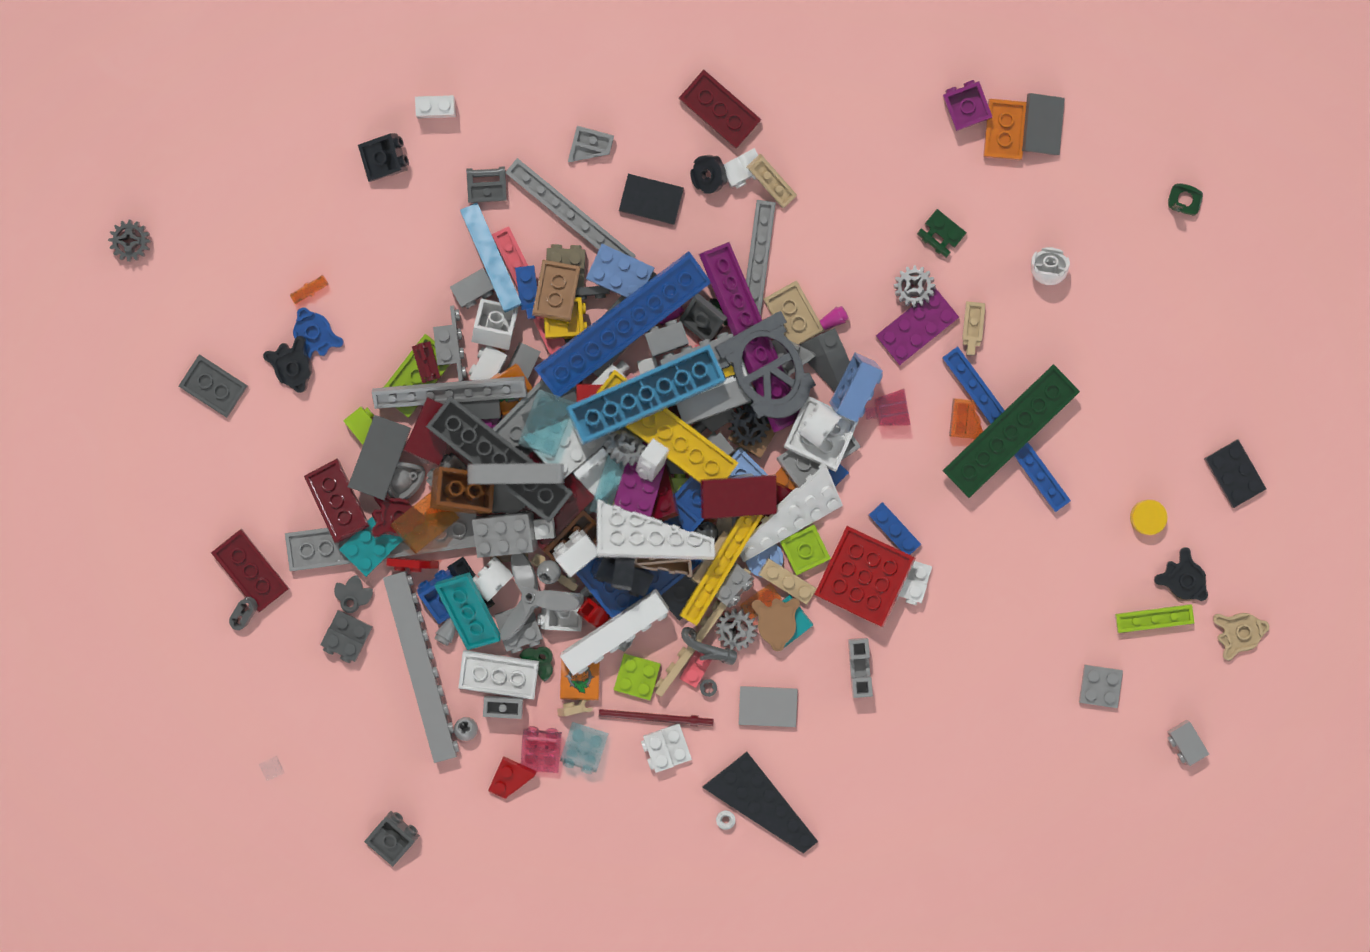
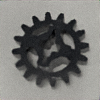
M745 404L743 409L737 407L738 413H731L734 418L733 420H728L729 423H732V426L728 428V430H733L731 437H737V443L743 441L744 446H747L748 443L750 446H755V441L761 443V437H767L764 432L770 430L769 427H766V424L770 423L769 420H765V416L759 418V423L751 406L749 408ZM744 413H747L743 419H739ZM747 422H749L750 424H752V427H751V428H749L748 426H746V423H747ZM759 431L757 435L753 437V433Z

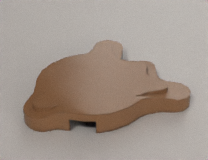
M775 598L772 600V606L767 607L758 599L752 602V608L759 618V633L771 645L774 651L783 650L785 644L795 633V612L800 606V601L797 598H792L786 603Z

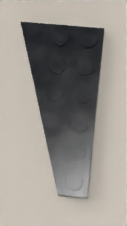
M747 751L702 786V788L802 853H805L818 842Z

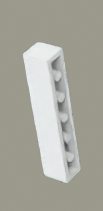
M655 589L562 651L560 657L573 675L576 673L582 674L588 669V665L593 662L595 664L600 662L604 658L603 655L609 651L610 653L615 652L620 648L621 643L624 641L630 642L636 637V633L641 630L642 632L648 630L652 626L651 623L656 620L661 621L667 617L669 607L657 589Z

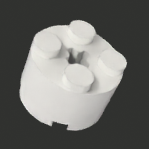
M819 401L797 432L819 448L841 417Z
M495 556L487 563L489 568L485 565L477 574L479 578L477 576L473 578L482 598L487 602L514 576Z

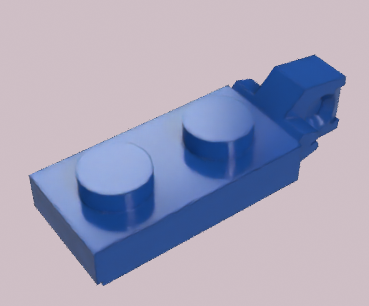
M535 266L516 267L518 294L522 303L520 307L522 310H526L528 320L536 319L532 315L537 292Z

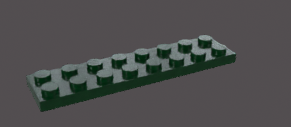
M1052 364L942 471L970 498L1080 391Z

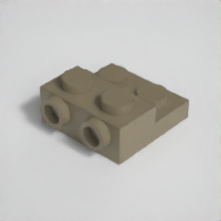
M551 244V248H547L546 260L581 266L577 288L584 287L586 250L582 249L581 245H570V249H564L562 245Z

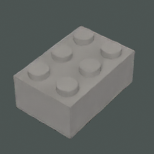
M533 510L475 517L472 520L477 558L529 553L538 549V542L535 539Z

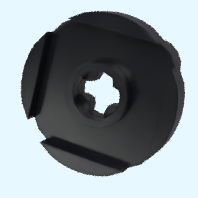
M703 155L694 160L693 163L695 164L690 171V177L696 189H700L705 194L719 191L727 183L726 169L719 156ZM708 170L711 173V177L706 176Z

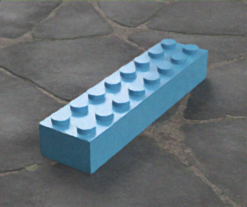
M709 344L567 407L566 411L581 444L585 445L723 384L726 379Z

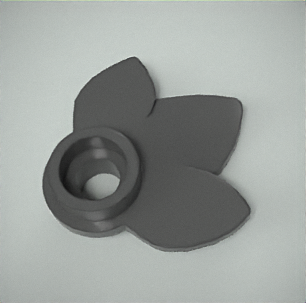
M355 575L347 581L346 585L336 583L334 594L341 601L340 605L343 611L353 613L358 610L359 606L365 605L370 601L373 589L363 588L360 578ZM348 600H352L354 602V605L352 607H349L347 605Z

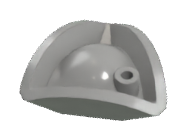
M399 462L388 490L389 496L405 500L410 498L423 482L425 476L424 467Z

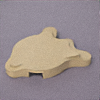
M1238 613L1230 617L1221 614L1213 616V622L1224 629V632L1219 634L1217 639L1224 645L1223 658L1227 661L1232 660L1241 651L1254 649L1258 646L1257 644L1264 634L1269 631L1267 621L1260 620L1249 613Z

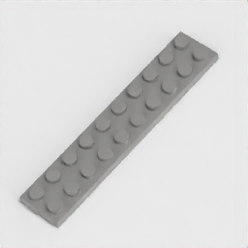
M454 511L424 515L425 522L423 525L416 527L411 533L407 534V537L385 559L476 547L472 520L477 515ZM328 528L285 533L289 570L297 571L352 563L339 550L352 536L336 544Z

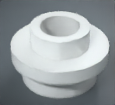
M728 810L721 811L716 817L717 825L724 830L732 828L735 824L734 814ZM725 816L729 817V822L723 823L722 818Z

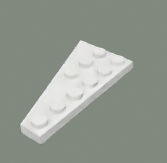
M824 462L818 466L820 469L813 476L810 474L806 478L807 481L800 488H795L777 505V514H771L769 517L765 516L761 520L762 524L754 530L740 553V558L743 562L843 506Z
M597 499V557L714 560V538L693 531L688 532L679 529L678 526H671L634 511L629 512L616 505L605 504L604 501Z

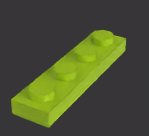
M1192 604L1115 614L1117 633L1194 624Z

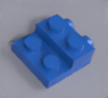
M449 570L438 571L434 575V579L421 582L417 589L418 596L438 624L450 618V615L434 585L438 581L452 578L453 575Z

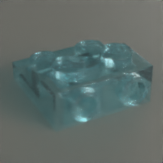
M572 722L560 758L563 766L567 768L580 767L581 771L586 774L596 773L609 733Z

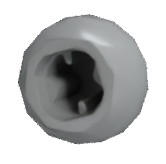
M545 560L538 566L537 576L541 582L553 584L560 579L561 569L558 563L552 560Z
M463 717L457 720L454 725V733L462 741L473 739L478 732L477 723L470 717Z

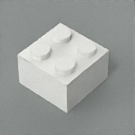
M481 299L471 342L509 350L516 324L518 307L504 312L500 302Z
M583 529L580 532L578 530L569 536V541L565 544L562 542L554 548V558L569 577L597 556L596 545Z

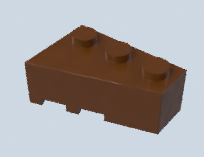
M583 509L543 549V552L554 562L558 563L553 556L554 548L562 542L565 544L570 540L569 536L577 530L580 532L582 529L594 544L597 543V521Z

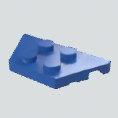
M690 477L675 493L679 512L678 518L683 530L688 532L694 531L704 520L701 518V484Z

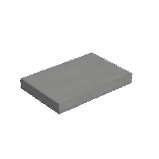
M740 686L738 725L796 727L798 689Z

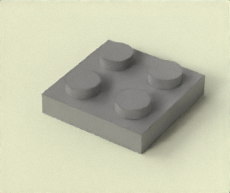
M1084 664L1079 703L1118 708L1123 670Z

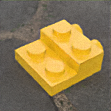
M581 297L574 300L570 322L544 318L545 339H573L587 328V322H583V314H586V305L582 303Z

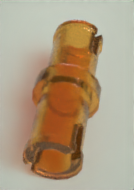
M322 274L310 283H304V286L291 293L290 297L295 304H298L309 296L313 297L317 291L328 286L329 283Z

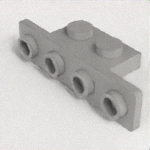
M453 305L450 306L452 325L433 327L437 365L457 363L458 380L464 381L463 378H467L466 367H462L461 359H465L463 347L460 348L459 340H462L461 328L458 329L457 321H460L459 309L455 310Z

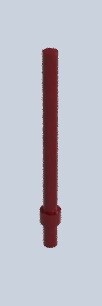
M599 709V717L690 724L692 727H698V725L713 726L714 722L712 718H700L699 715L688 717Z

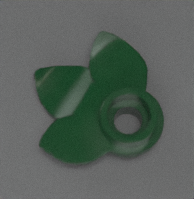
M542 646L537 649L529 647L520 653L521 659L539 661L538 675L543 681H547L553 673V666L551 664L553 653L548 647ZM540 654H544L546 659H541Z

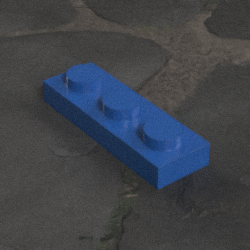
M883 502L868 514L902 552L910 555L921 545Z

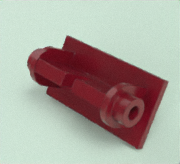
M423 342L412 346L422 383L441 378L431 342Z

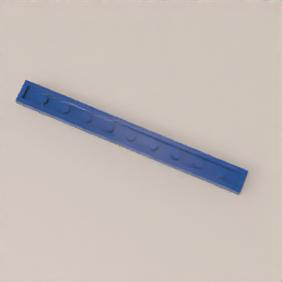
M957 346L943 356L942 359L991 424L1004 409ZM1027 442L1014 457L1054 512H1057L1071 500Z

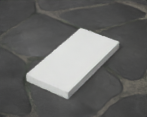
M463 650L458 689L534 700L539 661Z

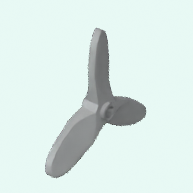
M524 553L512 554V573L522 596L520 602L510 613L501 629L500 639L504 641L511 639L523 627L535 608L539 606L553 611H572L581 605L580 601L573 595L553 590L539 591L536 574L527 556Z

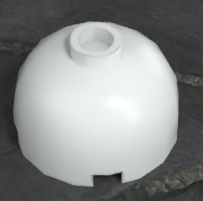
M1045 247L1042 248V251L1038 253L1036 251L1033 254L1031 272L1039 283L1056 285L1066 278L1070 267V260L1068 256L1066 258L1063 255L1064 252L1062 250Z

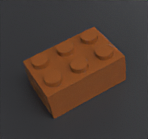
M440 466L433 470L430 508L483 516L492 512L494 484H468V470Z

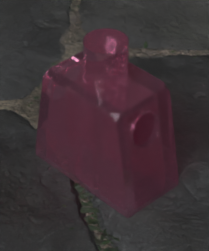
M904 389L874 399L875 407L865 409L866 420L877 418L878 426L911 425Z

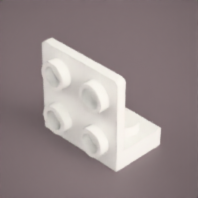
M601 447L573 471V474L595 496L596 500H600L620 483L623 471L613 459H610L604 448Z

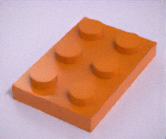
M988 99V106L993 118L986 121L983 157L1022 160L1026 102Z

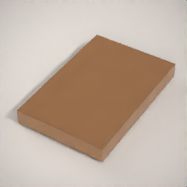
M542 260L533 316L566 322L571 321L581 266Z

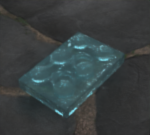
M538 389L518 444L555 457L570 419L566 409L568 406L575 404V402Z

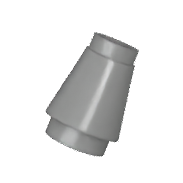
M451 617L436 631L434 638L446 646L452 643L456 632V627Z

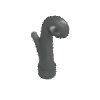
M684 627L682 629L681 637L683 641L694 650L705 654L699 658L700 660H720L728 665L735 663L737 658L736 651L696 641V632L693 628Z

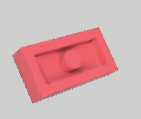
M696 650L679 678L695 688L712 659L700 660L699 658L705 654Z

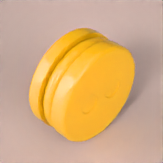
M1147 499L1138 502L1130 513V521L1133 528L1144 535H1155L1161 532L1166 526L1168 519L1165 507L1155 500Z

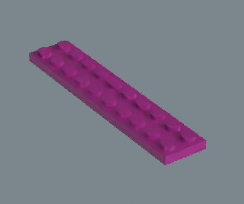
M730 242L700 253L699 257L710 279L721 309L727 317L726 321L733 336L762 321ZM769 337L752 339L745 346L742 354L749 374L778 358ZM782 365L777 367L779 370L784 372ZM770 373L771 399L785 397L791 391V387ZM763 376L752 382L757 394L763 397L764 386ZM800 409L796 413L784 418L767 417L773 432L794 424Z

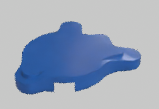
M304 307L297 311L293 336L294 339L297 336H304L306 338L305 350L310 360L314 351H317L320 356H325L331 347L339 348L343 346L344 340L333 333L330 323L324 316L311 312Z

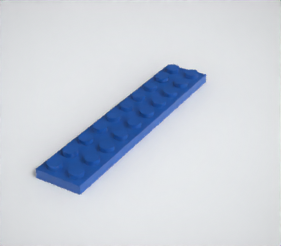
M688 251L534 367V369L557 399L711 284L710 279Z

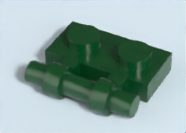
M936 209L925 223L930 230L926 232L921 228L917 235L922 238L925 244L928 243L935 248L936 253H941L947 258L951 253L945 248L949 243L955 248L967 232L940 210ZM936 233L944 240L939 243L932 236Z

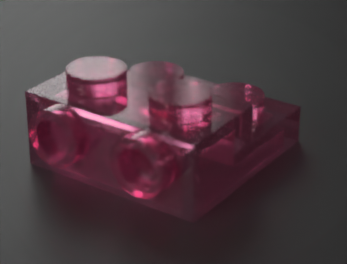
M535 726L523 729L521 764L537 772L559 773L562 732H558L555 728H548L546 731H543Z

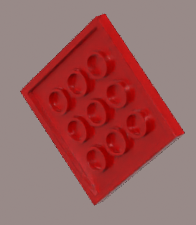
M846 526L814 595L883 628L916 558L854 528Z

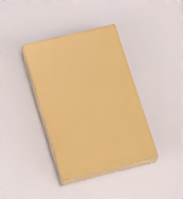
M797 280L763 299L772 315L779 311L782 312L787 323L783 324L786 329L784 336L790 341L799 345L824 331Z

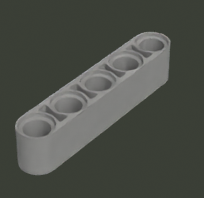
M468 464V484L564 483V464Z

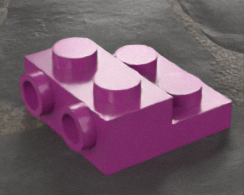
M968 81L963 84L964 87L959 89L952 87L945 91L946 94H943V99L956 131L993 118L979 81Z

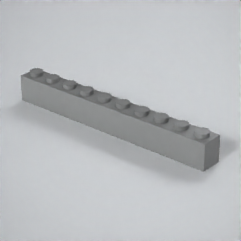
M404 571L383 577L433 761L436 763L455 758L460 749L457 740H453L452 733H454V727L452 722H448L447 715H449L447 703L443 704L442 685L438 686L436 679L439 678L437 667H433L432 664L434 655L432 648L428 649L426 641H429L427 630L422 628L421 623L424 622L422 612L417 610L418 597L416 592H412L411 586L414 585L412 575Z

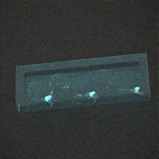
M607 456L590 511L597 513V499L612 506L625 468L622 461L616 463V458L610 459V456Z

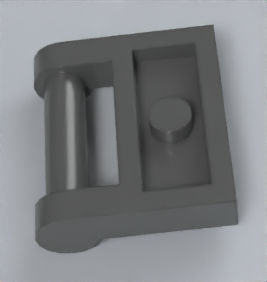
M500 166L499 169H466L468 203L507 201L505 166ZM499 176L500 181L473 183V178Z

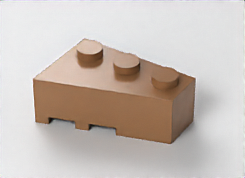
M636 558L635 567L654 571L660 569L669 571L670 574H675L676 572L693 578L691 559Z

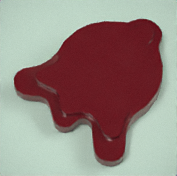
M387 495L385 500L374 497V500L381 508L372 512V517L376 524L371 530V535L375 538L384 534L405 536L416 527L422 526L425 522L424 515L414 509L410 502L405 499L391 498Z

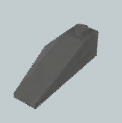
M834 328L800 344V346L816 354L807 363L835 392L850 360Z

